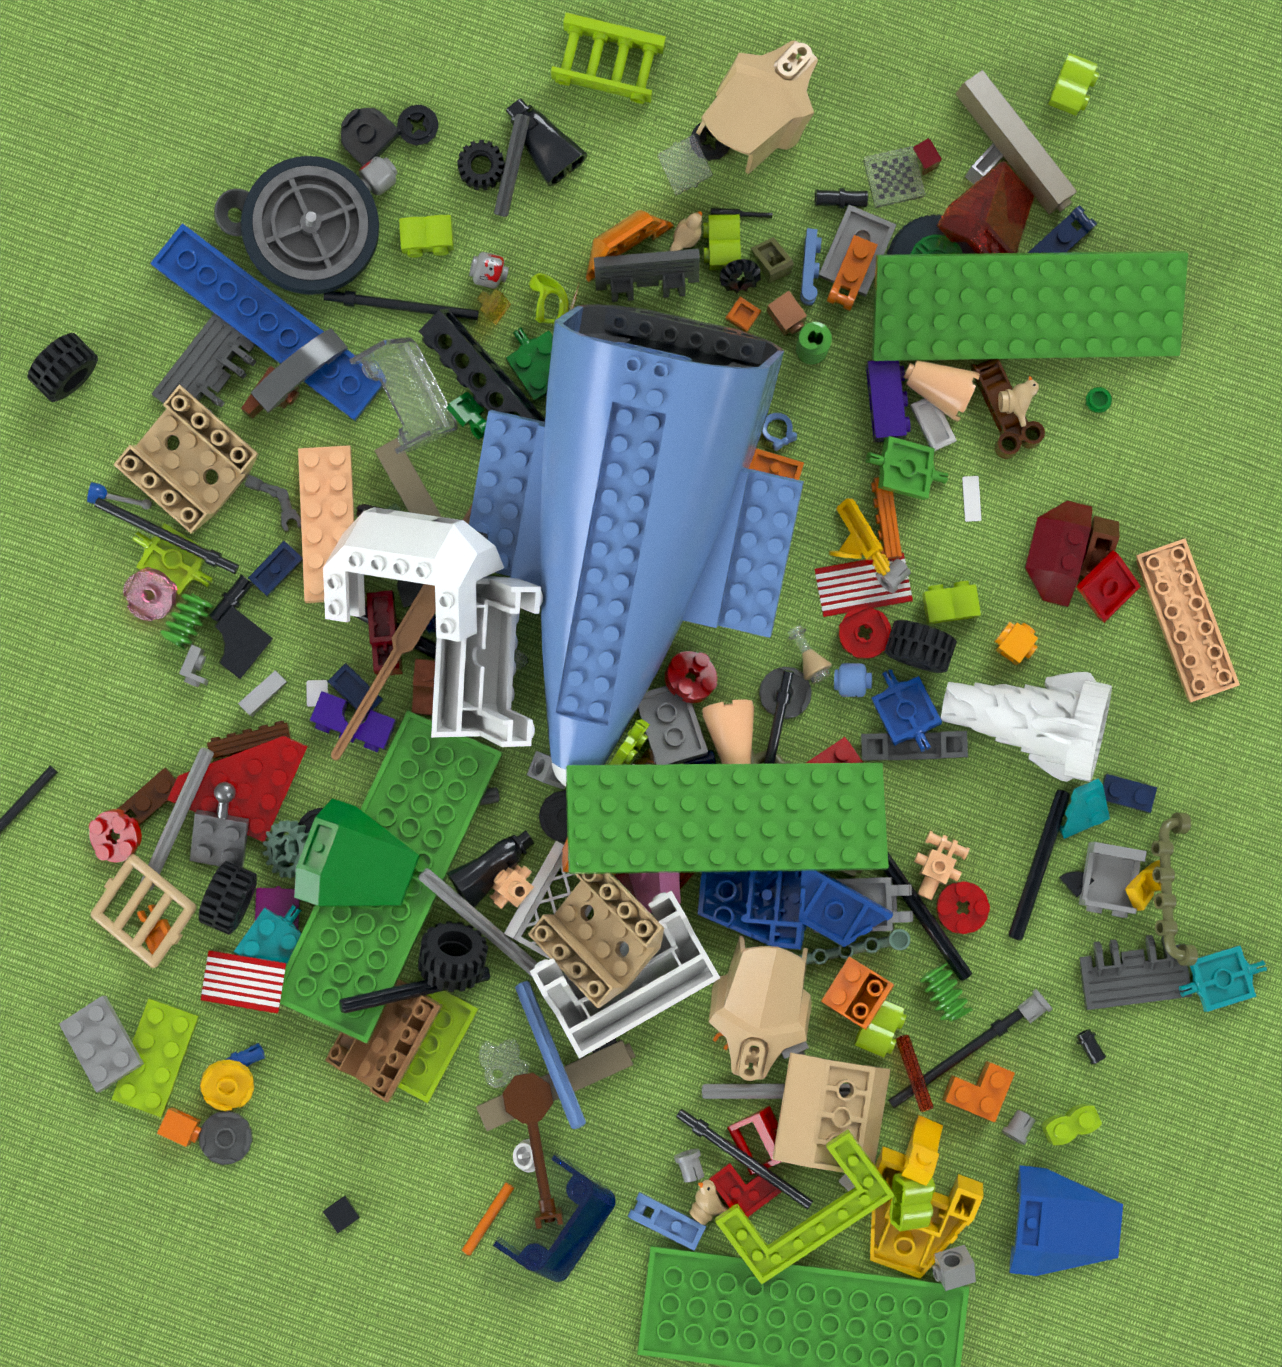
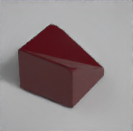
M928 138L913 147L922 163L923 176L939 167L942 158L931 139Z

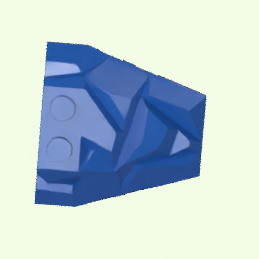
M802 871L702 872L698 915L769 946L801 950L804 931L807 928L798 919Z

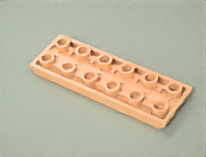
M1186 538L1136 555L1137 565L1188 701L1191 703L1239 686V681Z

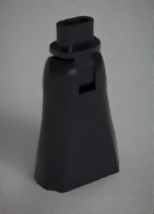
M522 98L506 109V112L512 118L510 121L512 125H514L516 114L529 116L530 121L524 147L548 186L556 185L567 176L566 169L570 173L573 172L587 158V153L560 131L544 114L533 109L532 105H527Z
M526 830L517 837L511 835L497 842L480 857L446 874L453 883L457 893L475 907L493 887L497 874L503 869L506 871L508 867L514 868L521 861V854L525 856L527 854L526 850L534 842Z

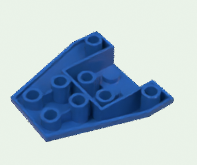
M1019 1165L1017 1192L1020 1193L1015 1246H1011L1009 1273L1039 1276L1118 1258L1123 1213L1122 1203L1047 1168Z

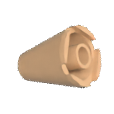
M916 360L914 365L909 363L903 377L907 379L906 385L951 419L958 422L960 420V416L957 415L958 411L964 413L976 385H973L974 382L972 380L973 378L979 379L980 374L974 371Z
M732 700L733 704L724 705V702H719L704 707L702 709V716L722 764H751L754 721L753 701Z

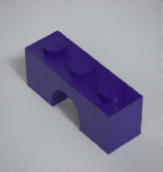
M321 691L310 718L311 722L316 723L314 728L328 734L330 730H334L340 733V738L348 725L345 719V710L349 702ZM370 710L368 718L359 726L350 742L354 743L355 739L365 742L364 748L377 753L379 748L386 750L397 721Z

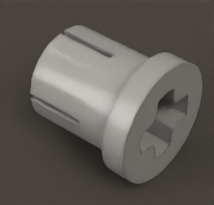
M898 558L890 564V572H886V575L876 573L879 583L890 593L897 591V586L911 574L907 565Z
M1037 989L1033 990V995L1017 1007L1030 1024L1046 1011L1050 1012L1053 1010Z
M1017 1110L1009 1125L1003 1128L1002 1133L1017 1143L1025 1145L1028 1141L1026 1137L1036 1120L1028 1114Z
M690 1149L674 1156L675 1162L679 1163L683 1180L686 1183L704 1177L699 1156H701L699 1149Z

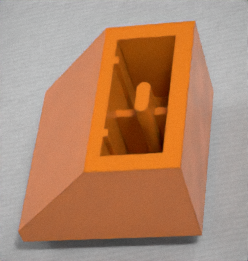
M849 956L821 1002L867 1030L894 987V984Z

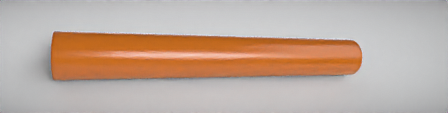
M505 1182L462 1248L464 1253L471 1256L514 1190L512 1185Z

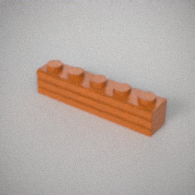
M877 477L871 483V490L875 492L873 505L874 508H877L878 513L875 515L876 524H879L880 527L878 539L882 540V547L884 549L881 554L886 555L888 559L901 558L902 552L893 492L879 489V477Z

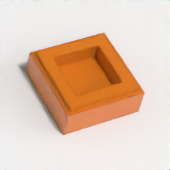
M740 296L725 319L747 333L760 315L761 310Z

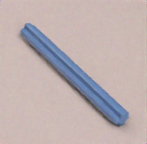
M528 981L521 982L516 986V992L572 1129L581 1128L586 1124L585 1118L531 984Z

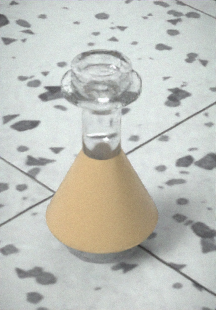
M799 625L788 631V640H795L802 653L804 679L811 680L812 684H816L831 675L829 669L832 664L811 649L803 635L807 632V629H803Z

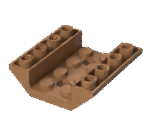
M398 979L395 986H400L408 983ZM427 995L389 1003L386 1005L368 1044L340 1032L325 1061L338 1070L354 1076L370 1087V1092L388 1103L392 1100L443 1005Z

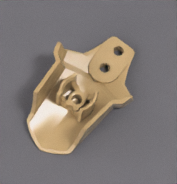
M790 41L784 46L764 55L738 53L717 89V98L701 117L702 122L696 133L700 135L705 127H707L719 142L748 155L749 158L745 170L747 174H750L775 149L787 150L794 147L814 114L807 94V88L818 59L812 54L811 48L805 43ZM797 54H801L802 56H800L799 59L797 60V59H796Z
M739 936L728 974L720 976V979L716 980L712 987L709 1023L726 1037L732 1073L741 1076L744 1080L764 1079L784 1049L807 1041L812 1008L811 995L804 990L807 948H803L801 958L780 947L759 946L745 948L744 936ZM749 1063H753L752 1070L747 1069L749 1067Z

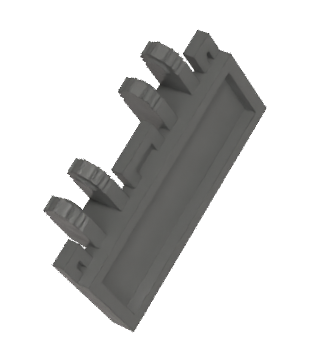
M699 249L594 257L596 291L607 290V285L611 284L612 302H618V293H626L628 301L634 300L633 282H636L637 287L659 286V280H662L663 298L669 297L670 289L673 288L678 289L679 296H685V278H688V283L699 282Z
M214 313L152 392V396L164 404L178 385H181L198 401L205 395L216 406L222 407L225 402L208 389L211 388L219 393L228 382L231 375L224 370L225 367L244 379L247 375L245 371L230 361L237 355L248 365L254 366L256 361L240 348L243 347L248 352H251L255 344Z
M1146 935L1148 960L1145 961L1143 949L1120 952L1122 964L1120 962L1118 943L1116 939L1110 940L1109 950L1112 965L1104 966L1103 948L1100 941L1094 942L1093 950L1096 967L1092 965L1091 956L1079 957L1085 1009L1092 1010L1192 997V994L1182 997L1180 992L1183 991H1179V986L1190 983L1188 966L1180 965L1177 959L1168 954L1164 945V936L1161 937L1164 958L1157 959L1155 940L1152 935Z

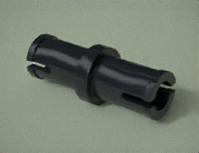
M839 188L838 191L815 190V206H838V209H844V206L848 205L867 207L868 191H845V188Z
M239 575L240 577L227 593L224 591L221 595L223 597L222 600L209 614L216 622L219 621L231 605L234 608H239L241 605L239 602L254 585L243 575Z

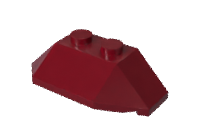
M1067 500L1037 517L1025 570L1042 601L1064 607L1069 606L1079 579L1091 530L1092 506Z

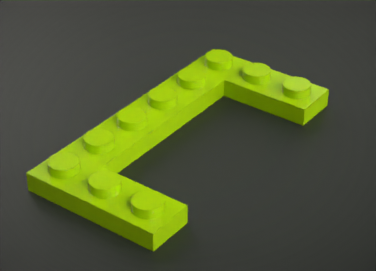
M849 1129L826 1143V1147L855 1187L769 1245H767L738 1204H735L715 1218L716 1224L761 1285L895 1196L894 1191Z

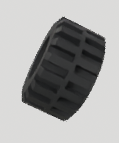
M68 333L54 340L36 357L28 371L27 378L49 401H59L75 392L89 378L98 362V356L75 333Z
M897 620L893 623L884 652L890 658L911 667L934 673H944L948 671L957 641L950 634L934 627L908 620Z
M225 861L215 872L204 894L199 909V922L228 935L234 932L241 923L252 900L257 885V874Z
M446 921V924L440 922L435 924V928L430 927L427 929V933H424L421 941L418 959V970L421 972V977L424 980L428 979L429 985H436L439 990L448 989V992H454V990L465 991L466 987L473 988L475 983L481 981L484 974L488 952L485 937H481L482 933L480 931L473 930V926L469 924L465 926L462 922L452 923V921Z

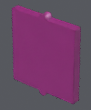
M276 886V888H256L255 920L265 907L276 915L285 916L292 904L297 907L291 914L293 915L297 908H300V900L294 898L295 889H283L280 886ZM299 915L297 916V918H296V919L294 920V922H293V923L295 924V926L297 927L298 930H299Z

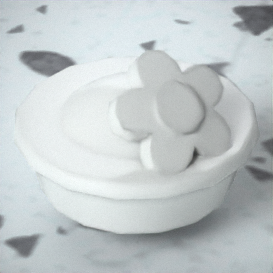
M530 1139L521 1141L513 1151L515 1165L527 1173L535 1171Z

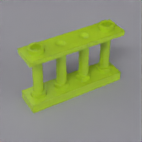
M566 12L563 26L564 31H567L569 34L561 68L552 66L551 79L564 86L574 84L628 97L632 102L638 104L651 103L652 90L646 89L654 55L664 53L666 36ZM582 35L592 37L594 40L586 74L571 71L578 40ZM607 41L617 43L619 46L611 80L596 77L603 46ZM632 47L642 49L644 52L636 86L621 83L628 52Z

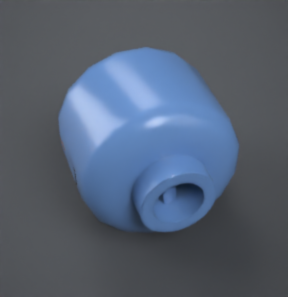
M843 663L840 665L839 670L835 669L834 690H838L842 697H863L866 694V689L872 688V673H867V668L864 664Z

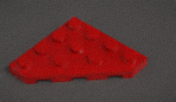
M283 735L210 763L189 810L196 812L198 809L217 813L218 800L214 796L215 787L221 782L231 783L235 788L236 794L234 799L229 802L228 815L249 819L247 835L262 842L266 841V832L272 828L271 826L276 819L308 746ZM190 771L178 775L167 799L168 801L176 804Z

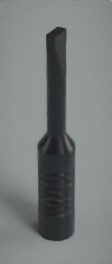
M711 208L710 215L740 214V218H772L773 213L743 212L740 209Z

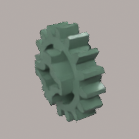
M296 820L279 821V824L271 826L273 831L266 832L269 840L263 841V845L267 846V851H264L263 855L269 856L266 864L273 865V873H279L281 878L296 877V866L309 833H305L306 826L298 825Z

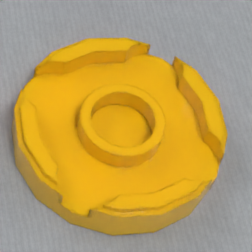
M230 1059L220 1060L211 1064L203 1072L200 1088L207 1104L218 1110L231 1111L232 1108L244 1106L251 1099L254 1091V1079L248 1067L241 1062Z

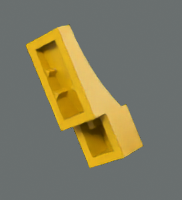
M918 1115L904 1158L905 1164L901 1176L927 1186L934 1175L938 1161V1146L943 1125Z

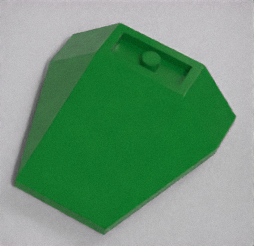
M332 798L315 817L296 866L294 898L317 906H402L420 855L358 807Z

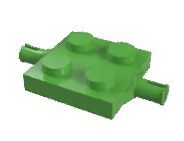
M888 436L884 438L882 455L868 452L866 458H868L865 459L866 463L879 466V489L925 500L929 498L930 485L933 480L943 484L948 480L946 478L948 473L935 470L933 462L935 448Z

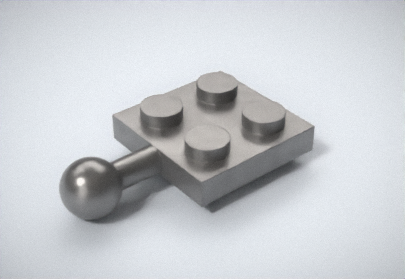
M221 782L215 787L214 796L218 800L217 813L197 809L194 817L190 861L221 866L225 861H228L243 868L249 819L228 815L229 802L234 799L236 794L235 788L231 783Z

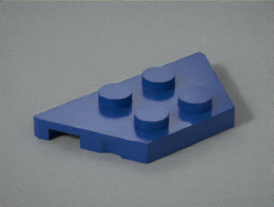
M802 871L799 922L841 946L846 947L860 935L867 934L873 930V927L892 918L893 912L822 871Z

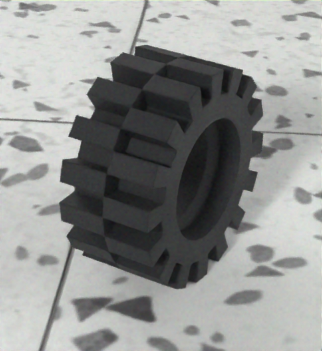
M474 140L470 142V146L466 144L463 147L464 151H460L459 160L457 161L462 181H465L468 187L473 186L474 190L478 191L479 188H483V191L488 190L487 187L489 186L495 187V183L501 181L504 159L502 152L500 153L497 146L494 147L490 141L484 143V140H479V143H475ZM479 156L486 157L491 162V168L485 174H477L471 168L472 161Z

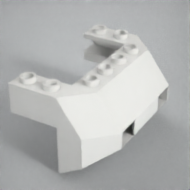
M373 507L363 511L342 534L323 567L325 619L349 622L350 616L360 617L365 615L364 574L434 585L436 637L460 642L477 633L476 581L503 569L504 566L496 546L464 520Z
M486 576L476 581L477 633L460 642L437 638L431 737L481 736L501 747L531 746V740L535 733L533 720L511 710V702L514 700L515 695L512 685L513 676L516 673L514 652L518 645L516 624L519 621L520 608L534 614H539L540 606L543 602L540 586L518 578Z
M672 890L668 893L663 892L656 895L652 902L648 904L656 920L664 927L661 948L631 985L602 1007L597 1008L567 975L562 972L554 958L538 962L534 969L530 971L541 994L555 1013L579 1059L720 979ZM623 942L620 946V952L624 957L629 952V946L626 942Z

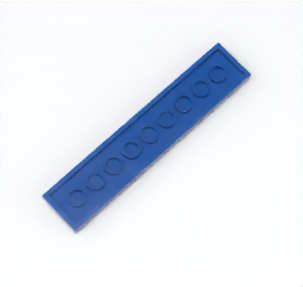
M183 223L150 263L155 269L223 319L279 364L324 332ZM346 350L329 365L326 363L304 381L305 384L353 421L359 418L387 382L383 376L349 350Z

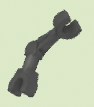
M248 475L244 484L245 487L262 491L273 498H278L282 509L281 524L284 531H289L287 522L291 519L297 522L298 528H301V518L295 509H292L287 490L266 484L262 480Z

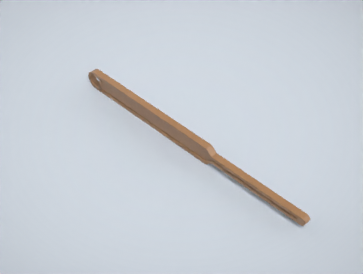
M472 505L463 518L467 524L470 521ZM424 584L394 633L392 637L393 650L332 750L331 758L337 761L341 758L403 654L413 651L436 612L434 585Z

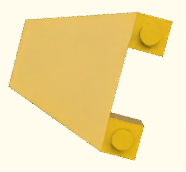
M882 1147L875 1167L892 1189L894 1175L903 1171L905 1154ZM958 1174L949 1197L934 1192L930 1202L933 1207V1216L929 1226L906 1231H899L890 1222V1205L893 1198L873 1210L871 1217L870 1261L921 1279L935 1263L934 1254L944 1251L950 1243L952 1244L958 1238V1234L974 1220L983 1199V1183Z

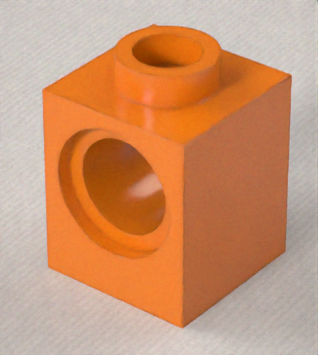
M172 1107L167 1110L157 1134L187 1147L191 1142L196 1143L199 1133L202 1130L199 1127L201 1120Z

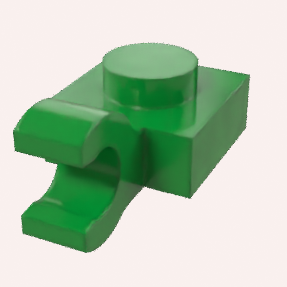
M467 391L451 401L446 408L462 427L469 424L472 434L479 440L484 437L487 421L481 417L484 409Z

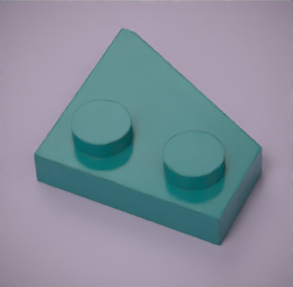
M1099 778L1074 789L1071 803L1065 812L1068 819L1065 826H1060L1059 829L1064 839L1110 819L1103 784Z

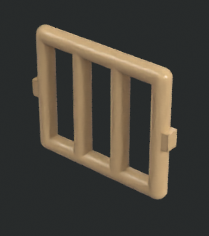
M131 854L116 876L109 878L104 886L106 891L90 915L92 919L148 966L156 968L171 946L178 944L183 935L180 933L196 911L197 906L137 855ZM133 868H135L145 877L115 922H113L103 913ZM154 883L164 894L135 937L132 938L122 929ZM174 900L184 910L152 955L141 945L171 901Z

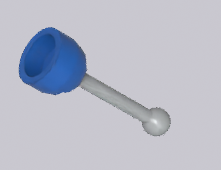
M91 482L87 503L95 504L97 498L100 497L104 500L111 499L140 505L146 510L152 506L151 501L148 499L141 501L108 494L106 488L98 483Z

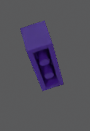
M899 360L868 361L865 368L873 443L884 442V438L888 436L905 440L907 432L911 431L910 418L909 416L905 417L904 407L908 406L907 391H902L901 381H905L903 377L905 374L904 365L900 366Z

